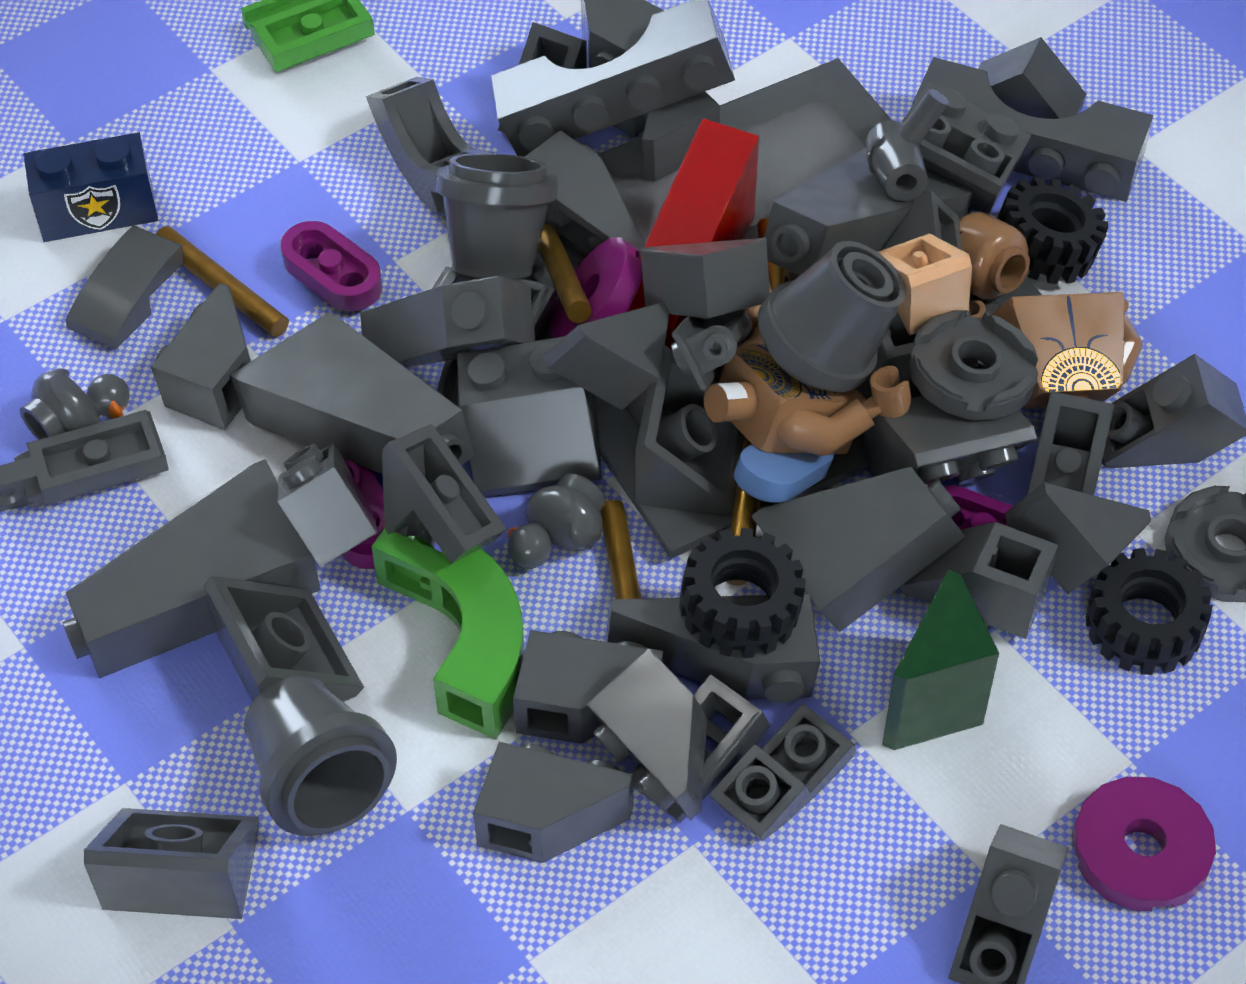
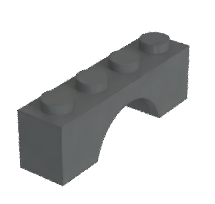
M691 0L653 14L648 28L640 40L624 54L605 64L585 69H567L553 64L545 56L491 75L497 119L516 155L522 157L528 155L559 130L575 140L735 81L725 37L709 0Z
M933 57L913 104L929 82L938 87L954 89L961 93L967 102L990 114H1000L1010 118L1018 125L1019 129L1032 135L1013 171L1033 177H1042L1043 180L1051 181L1052 178L1061 180L1063 185L1071 186L1072 184L1081 190L1127 202L1144 157L1154 115L1096 101L1085 111L1066 118L1043 119L1028 116L1008 107L995 95L989 82L988 71Z

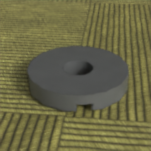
M968 310L951 311L932 317L917 331L908 361L912 382L926 400L944 412L969 420H998L1017 413L1031 398L1039 373L1036 368L1038 357L1035 347L1020 329L1001 317L984 313L983 318L980 319L966 317ZM960 359H977L988 368L982 370L974 369L965 365Z
M1216 485L1190 493L1175 507L1164 537L1167 559L1174 561L1177 556H1180L1188 561L1186 567L1188 572L1198 569L1204 576L1201 587H1210L1211 598L1222 602H1246V549L1241 551L1228 550L1222 547L1215 539L1216 536L1221 534H1231L1240 538L1246 545V493L1229 492L1230 486Z

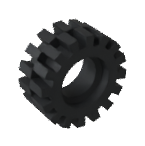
M1033 177L1030 184L1024 179L1017 182L1016 187L1012 186L1008 191L997 219L1015 227L1025 236L1030 258L1029 278L1038 280L1040 274L1046 275L1047 283L1058 284L1060 277H1062L1067 284L1075 282L1077 276L1082 279L1091 269L1109 227L1108 221H1103L1106 216L1102 208L1092 209L1096 200L1090 195L1084 198L1078 196L1080 188L1071 184L1069 190L1061 188V180L1052 178L1049 185H1045L1042 177Z

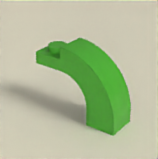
M384 528L372 545L377 584L440 611L452 620L460 631L456 644L433 678L438 714L496 740L514 711L513 696L525 653L522 612L518 596L511 581L498 563L482 548L451 564L443 552L436 550L426 540L417 536L405 537L396 532L388 535Z

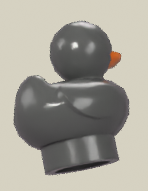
M53 369L40 374L34 381L31 391L32 400L20 408V414L31 433L38 440L99 423L101 415L108 416L111 419L124 416L123 410L128 405L130 399L128 385L122 378L114 374H102L93 379L85 394L69 378L70 373L67 369Z
M565 474L557 485L539 489L529 499L527 504L526 516L528 524L510 528L507 532L509 539L507 543L508 554L513 562L526 569L539 567L548 560L552 544L572 551L591 550L594 544L599 541L603 530L600 511L605 505V497L602 491L593 482L577 474Z

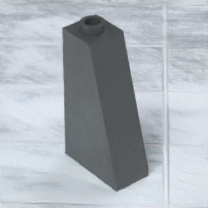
M866 147L773 202L764 235L767 244L768 261L800 276L839 242H858L877 252L881 251L918 197L908 201L894 200L890 197L876 176L869 170ZM925 168L928 183L922 193L930 190L933 191L959 216V219L966 216L975 190Z
M330 311L230 374L245 418L252 425L307 446L315 443L320 450L334 442L344 460H349L375 472L383 474L382 449L388 442L431 423L461 465L474 457L463 410Z
M266 459L252 464L65 592L74 618L62 622L76 658L79 659L89 655L99 678L215 633L216 628L204 587L210 576L307 589L311 593L321 590L315 559L277 502L279 484Z

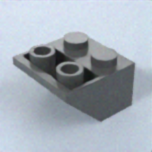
M929 82L902 122H906L929 89H934L947 98L949 105L919 144L924 156L925 168L974 189L970 206L990 214L1032 135L1019 129L1018 125L1010 118L1000 114H990L967 102L966 98L958 91L947 87H938Z
M924 396L911 399L909 410L903 416L887 418L877 415L872 419L875 425L860 435L872 477L912 467L926 486L935 479L941 482L957 477L958 484L961 485L993 476L995 474L994 469L1018 461L1016 451L1037 439L1034 426L1020 411L998 420H969L944 412L926 400Z

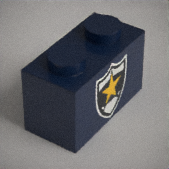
M140 132L23 153L29 196L43 242L159 221Z

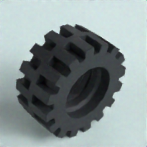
M741 528L740 536H733L731 529L719 531L716 542L710 536H707L700 541L698 551L692 550L683 574L679 607L681 616H686L685 627L692 635L696 632H701L699 639L701 645L709 649L716 643L721 646L720 655L731 657L732 651L735 649L741 650L742 658H754L756 648H761L766 655L776 650L778 641L784 644L791 637L793 627H796L800 615L806 579L802 578L803 566L800 560L791 561L793 550L786 543L777 548L774 546L775 536L766 532L759 539L753 537V529ZM743 580L753 583L764 590L769 600L759 605L742 606L731 603L720 596L715 587L726 581Z
M1145 548L1133 549L1130 559L1122 552L1113 560L1111 565L1098 573L1089 598L1086 612V627H1090L1089 638L1093 645L1103 643L1100 654L1109 661L1114 656L1121 659L1119 668L1130 671L1132 665H1138L1141 668V674L1153 675L1155 667L1160 666L1165 674L1175 671L1178 662L1183 666L1192 659L1194 652L1198 651L1212 613L1213 605H1210L1212 594L1209 586L1201 587L1204 576L1199 570L1195 569L1188 572L1186 570L1188 561L1180 556H1177L1174 561L1166 559L1167 551L1156 549L1154 556H1147ZM1136 598L1150 599L1160 603L1169 610L1174 621L1164 624L1145 623L1135 619L1128 613L1122 603Z

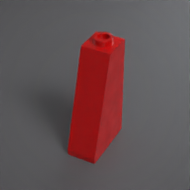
M703 118L644 247L743 240L755 218L759 135ZM643 276L637 294L627 312L645 307ZM669 314L665 345L671 350L672 343L676 342L672 333L686 316Z

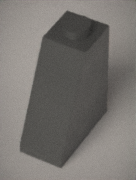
M912 467L767 506L751 516L763 533L766 532L775 536L774 546L778 548L786 543L793 550L791 561L800 560L803 566L802 578L806 579V594H810L811 601L818 611L839 632L965 538V535L951 518L961 508L938 479H935L926 486Z

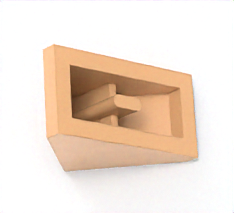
M930 233L878 251L895 267L904 282L906 297L900 305L898 313L909 336L917 333L934 316L951 311H969L972 264L968 253Z

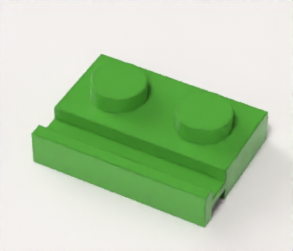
M261 0L240 8L243 25L246 29H250L253 40L275 72L375 35L373 18L360 0Z

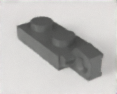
M139 411L26 443L28 451L14 458L15 462L0 466V511L25 506L39 507L44 503L46 506L168 471L166 455L150 411Z

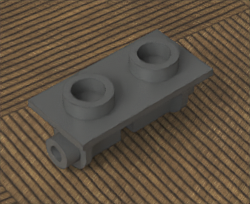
M742 309L708 319L686 316L672 333L676 341L671 345L674 359L685 377L691 378L694 376L701 391L709 387L719 373L721 366L728 363L736 354L738 343L744 341L750 334L752 329L750 315L746 310Z

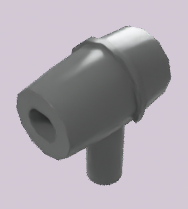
M934 89L928 90L905 123L895 120L878 123L869 131L865 141L869 170L876 176L886 193L894 200L908 201L915 199L925 190L928 183L923 160L924 156L919 144L949 105L947 98Z

